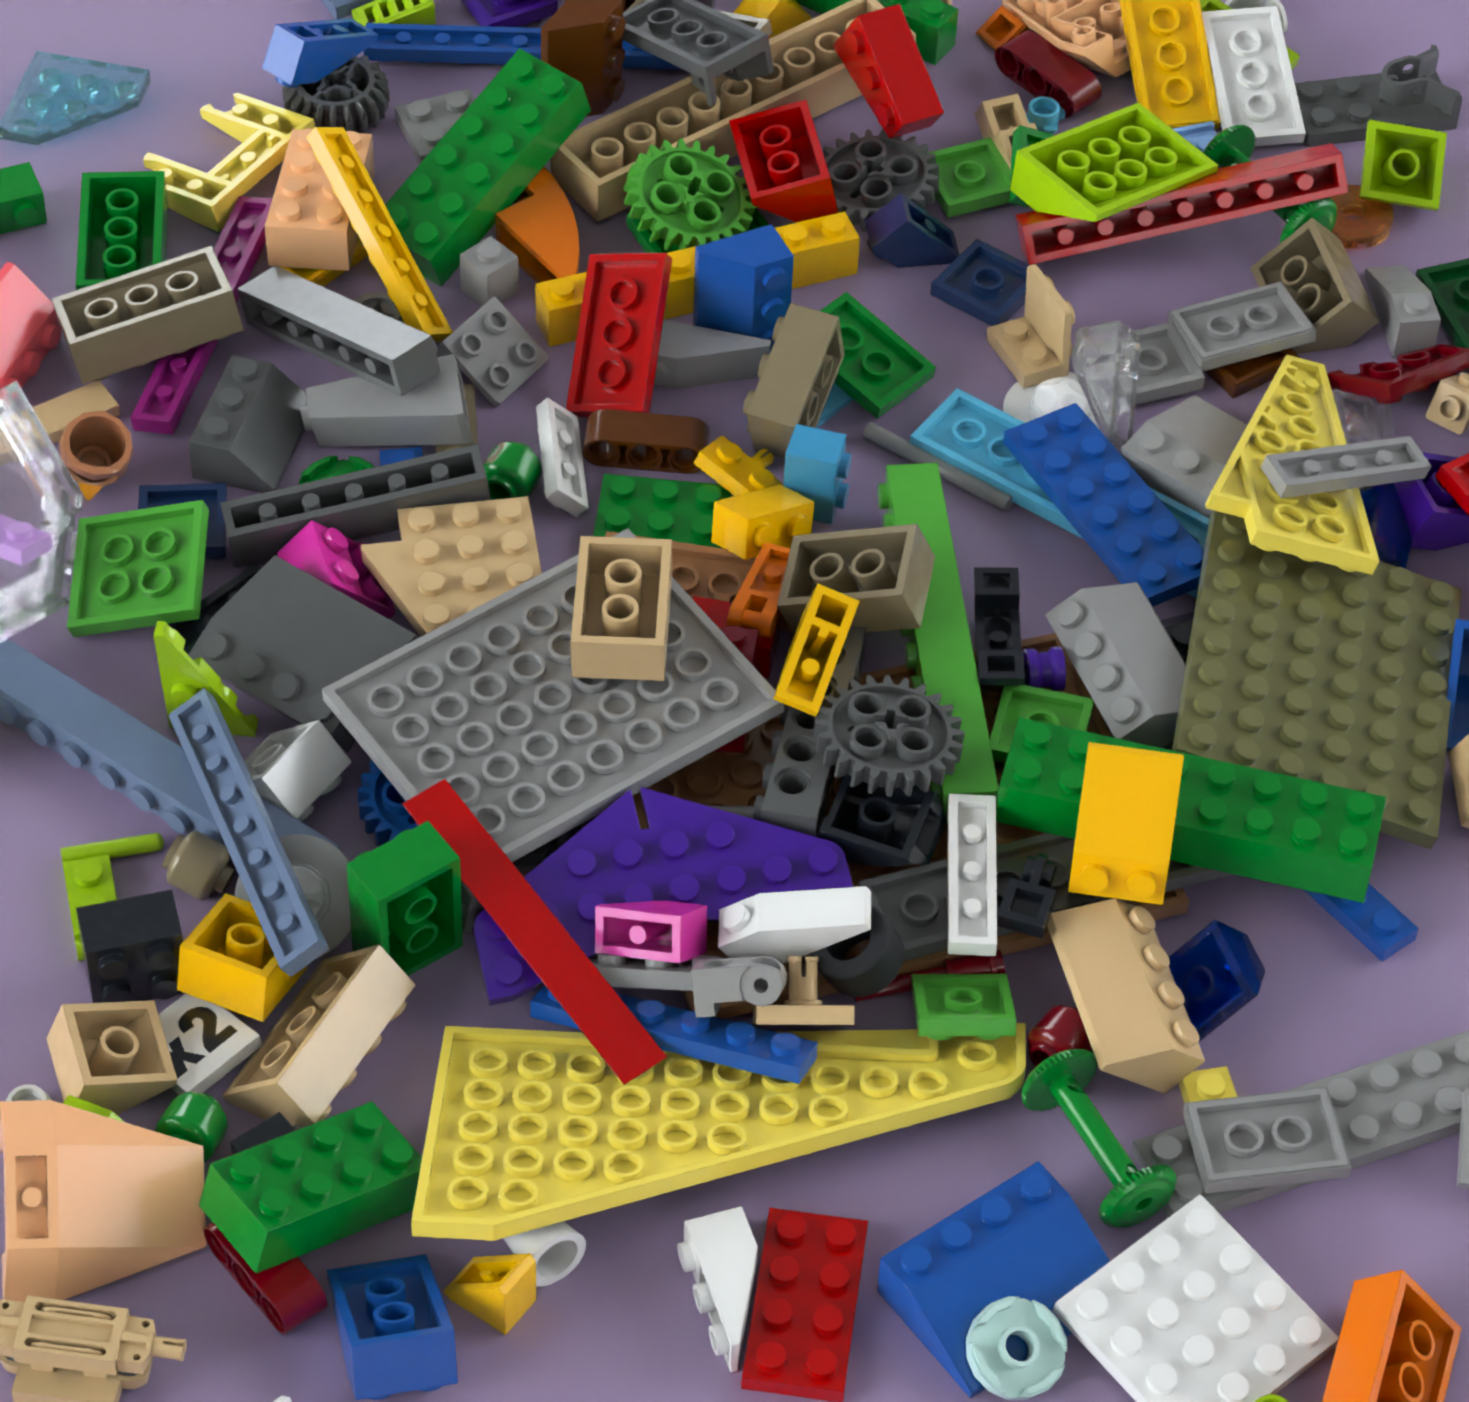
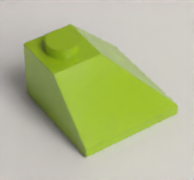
M1369 120L1367 122L1359 198L1437 211L1440 204L1447 132Z

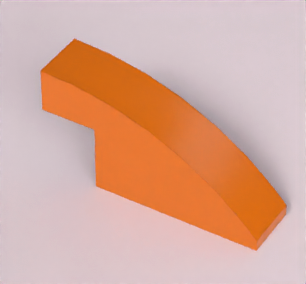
M543 167L513 202L514 205L495 214L496 240L518 256V265L537 283L579 274L580 261L579 235L574 212L558 182Z

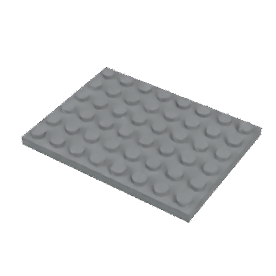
M628 528L612 536L636 538ZM578 554L322 688L323 701L405 801L446 779L510 861L514 862L599 815L628 790L631 789L632 795H635L639 792L640 787L647 788L784 712V704L773 700L776 690L673 577L665 681L572 677L570 641Z

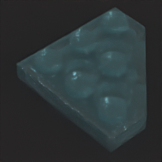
M36 51L0 121V139L40 145L139 107L151 82L150 71L143 68Z

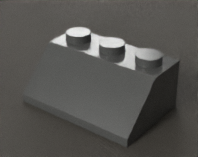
M232 355L189 440L192 478L212 483H226L227 486L259 493L277 490L305 431L300 407L307 406L306 393L273 363Z

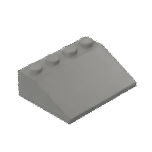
M1193 395L1147 420L1123 445L1121 455L1150 488L1210 518L1213 510L1206 509L1205 503L1245 431L1247 424Z

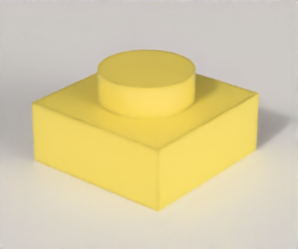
M1227 1066L1192 1071L1178 1083L1184 1103L1237 1097Z

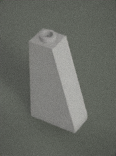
M450 354L437 357L441 372L403 396L360 376L305 388L307 406L300 407L306 432L314 431L319 447L458 445L473 443L464 384L455 355Z

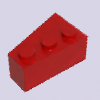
M900 4L857 16L832 45L889 139L931 127L945 113Z

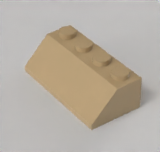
M1113 898L1050 914L1047 927L1100 1071L1166 1093L1205 1062L1198 1043L1199 1034L1191 1024L1183 1004L1185 1001L1184 995L1173 979L1169 968V957L1161 947L1154 930L1155 921L1145 908Z
M379 944L324 959L262 1041V1046L254 1052L222 1097L228 1103L264 1120L278 1112L292 1126L297 1124L300 1127H304L324 1120L332 1109L330 1103L337 1093L346 1088L357 1075L355 1068L360 1061L380 1044L382 1040L380 1034L386 1025L404 1011L407 1005L405 999L416 984Z

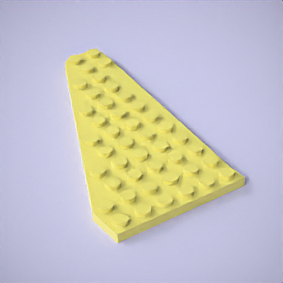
M1016 1023V1036H1002L995 1040H984L977 1036H954L948 1040H935L928 1036H918L917 1029L774 1031L778 1033H791L799 1038L818 1042L817 1059L799 1084L662 1050L667 1058L625 1085L583 1032L445 1026L411 1219L412 1237L496 1241L526 1231L1010 1099L1021 1089L1025 1081L1026 1023Z

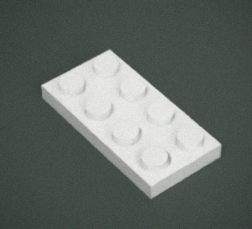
M1277 6L1202 12L1222 130L1235 125L1250 127L1256 137L1254 147L1303 143L1306 132Z

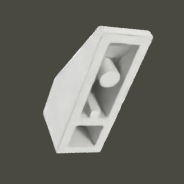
M866 886L756 894L719 909L718 948L729 958L768 956L777 959L781 964L789 962L787 961V956L803 957L871 930V891Z

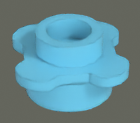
M1041 96L1029 102L1026 116L1029 124H1036L1037 130L1053 134L1058 131L1059 120L1065 118V110L1053 98Z

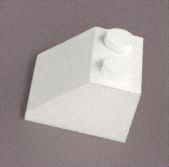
M320 720L271 733L244 760L259 796L299 821H303L313 812L314 807L312 803L320 795H326L341 783L342 778L340 774L352 763Z

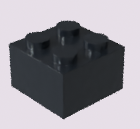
M172 889L76 908L84 964L93 1003L168 999L175 995L183 994V992L177 990L179 949L183 942V935Z

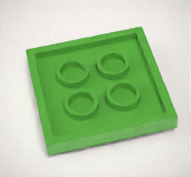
M203 500L79 518L67 629L73 637L156 626L157 621H165L167 624L200 619L209 509Z

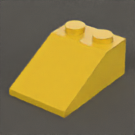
M1093 742L1088 743L1068 892L1163 905L1184 755Z

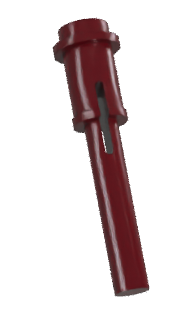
M996 950V956L970 955L950 960L944 959V966L899 974L883 990L866 997H854L855 1002L910 992L912 974H1006L1003 956L1000 950Z

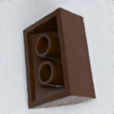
M567 0L541 28V60L582 83L591 108L587 116L603 114L613 101L616 102L620 99L625 88V81L622 79V64L625 59V50L622 48L623 32L626 25V20L623 18V0Z

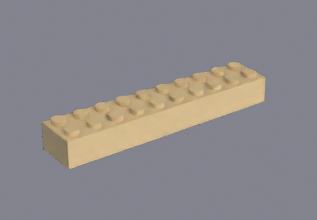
M851 0L770 38L769 45L773 73L742 81L732 80L724 74L714 78L717 102L712 106H708L706 94L696 88L692 83V77L689 76L574 130L551 157V174L560 187L599 222L630 207L624 204L627 192L623 188L632 163L635 164L640 153L647 154L650 145H654L660 150L663 140H667L673 148H676L679 138H682L687 148H692L694 142L698 140L702 151L706 152L713 145L715 146L714 156L720 158L728 154L730 159L738 155L729 120L805 99L813 119L861 96L862 93L832 45L857 16L885 7L877 0ZM911 30L914 40L916 42V33H914Z

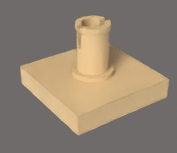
M787 956V961H789V1000H784V1005H767L763 1007L753 1005V1024L854 1025V1005H822V1000H818V956L805 957L804 977L801 975L802 956Z

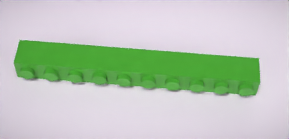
M938 462L886 465L885 483H878L877 486L879 509H886L887 514H883V527L918 524L935 555L921 628L902 629L900 634L909 638V642L905 643L906 668L914 669L915 676H911L910 688L916 689L918 686L925 684V695L931 696L940 693L942 695L940 706L952 704L954 706L952 717H961L960 730L965 731L960 763H956L954 774H945L942 785L931 781L929 790L935 791L940 795L946 824H948L949 794L996 796L997 807L999 787Z

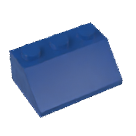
M772 224L695 247L693 326L771 340V353L775 343L772 337L776 321L779 316L785 317L791 303L794 258Z

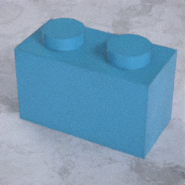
M796 424L785 453L783 486L814 501L813 521L832 525L837 508H845L849 495L850 484L843 483V479L848 477L852 454L845 452L847 435Z

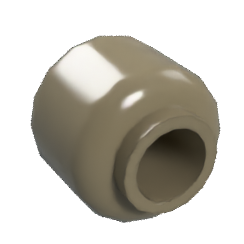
M192 831L186 837L179 834L162 863V867L167 869V882L199 900L209 898L215 890L223 894L236 869L229 866L231 856L226 845L199 831Z

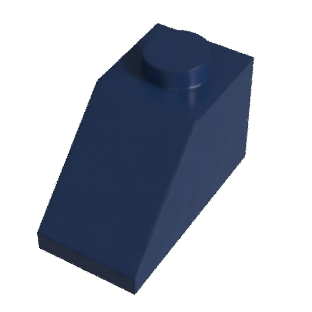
M902 193L865 221L869 237L867 243L872 253L879 259H887L898 268L951 264L960 255L954 231Z

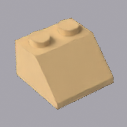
M154 1000L61 1005L46 1039L63 1101H65L68 1095L109 1109L116 1115H119L176 1085L178 1081Z

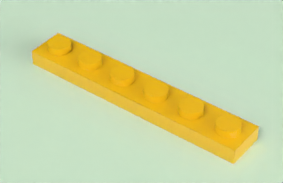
M315 127L306 138L314 151L316 160L322 166L329 179L334 194L346 211L353 230L358 234L364 245L371 264L376 268L389 298L394 302L405 324L428 333L432 336L435 343L443 342L453 331L344 127Z

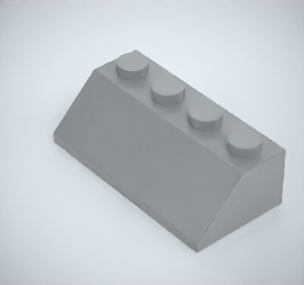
M1135 582L1081 588L1045 614L1114 738L1164 748L1174 740L1186 663L1141 586Z

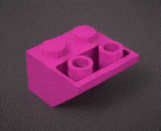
M311 520L277 552L279 558L389 619L396 613L392 599L362 562L361 545L367 543H358L344 536L336 528H327Z

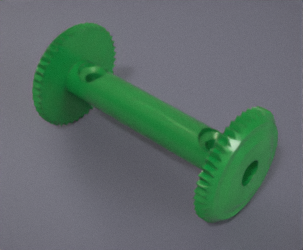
M1235 125L1226 128L1208 143L1203 153L1218 164V169L1250 162L1249 157L1253 153L1252 150L1256 141L1254 131L1245 125ZM1329 197L1306 202L1303 205L1296 204L1272 210L1287 223L1282 230L1280 243L1311 218H1314L1330 231H1332L1337 218V205Z
M1068 1049L1058 1052L1042 1061L1028 1075L1022 1088V1102L1026 1108L1036 1112L1060 1106L1103 1172L1115 1186L1113 1190L1109 1191V1194L1105 1195L1106 1198L1103 1199L1104 1202L1099 1207V1216L1104 1224L1110 1227L1124 1228L1147 1220L1162 1209L1172 1197L1177 1182L1175 1172L1167 1165L1163 1166V1164L1160 1166L1159 1164L1156 1166L1152 1165L1151 1167L1148 1166L1146 1169L1142 1168L1141 1171L1136 1168L1092 1101L1083 1091L1084 1087L1092 1082L1091 1079L1094 1078L1093 1075L1098 1070L1097 1060L1093 1053L1084 1049Z

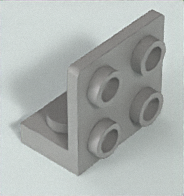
M495 296L437 346L438 352L436 354L437 357L454 354L458 367L493 406L501 404L549 360L548 354Z

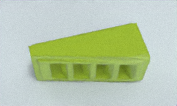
M375 0L351 10L352 19L365 27L366 23H369V19H375V22L372 23L436 25L435 4L433 0Z

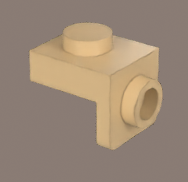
M1460 373V375L1457 374L1440 380L1426 413L1428 420L1456 434L1464 433L1469 424L1468 373Z

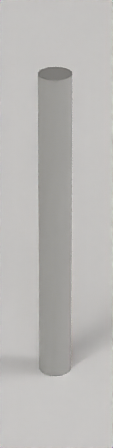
M872 422L868 423L865 427L863 437L914 464L938 462L941 478L1004 511H1008L1012 506L1011 495Z

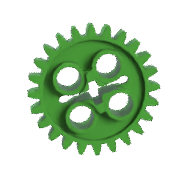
M679 138L676 148H673L667 140H663L660 150L654 145H650L647 154L640 153L635 164L632 163L623 190L627 192L624 204L632 206L628 216L632 219L641 218L637 230L644 231L650 229L652 231L649 239L650 242H654L659 238L665 240L664 250L666 251L673 244L677 245L678 249L681 250L747 232L756 206H753L751 203L745 177H738L741 166L734 165L729 167L727 162L730 155L728 154L720 158L714 156L715 146L713 145L706 152L702 151L698 140L694 142L692 148H687L682 138Z

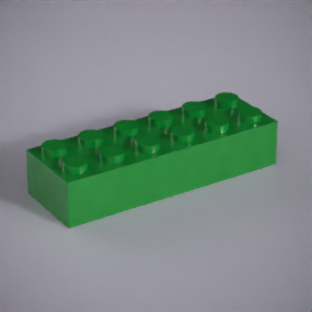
M519 48L388 200L385 206L425 278L442 287L460 266V254L483 239L496 223L495 214L511 206L589 114L591 108L581 82Z

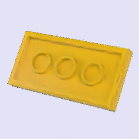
M1119 0L1137 103H1140L1172 129L1213 121L1215 124L1214 129H1219L1221 123L1200 0Z

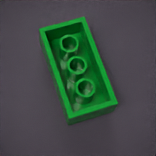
M164 171L82 173L76 290L166 261L168 202Z
M371 1101L210 1163L199 1206L257 1274L413 1210L422 1157L374 1102Z

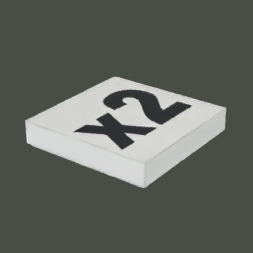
M186 993L158 1014L178 1080L171 1089L177 1094L205 1092L262 1046L260 1035L225 1008Z

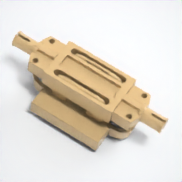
M27 1295L25 1302L0 1300V1361L4 1369L16 1374L11 1390L13 1402H119L122 1389H137L148 1382L153 1357L184 1360L187 1347L186 1339L156 1336L154 1319L132 1316L128 1308Z

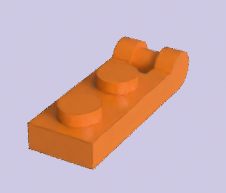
M767 542L763 544L731 604L727 617V627L739 626L742 628L759 629V635L769 638L773 636L777 620L781 615L777 604L790 548Z

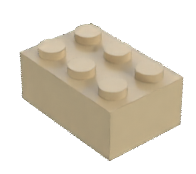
M580 536L570 641L572 677L665 681L672 587V539Z

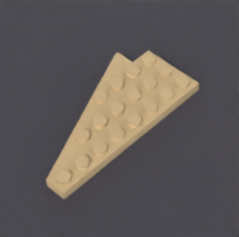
M528 496L397 509L401 541L361 545L362 562L420 637L542 574Z

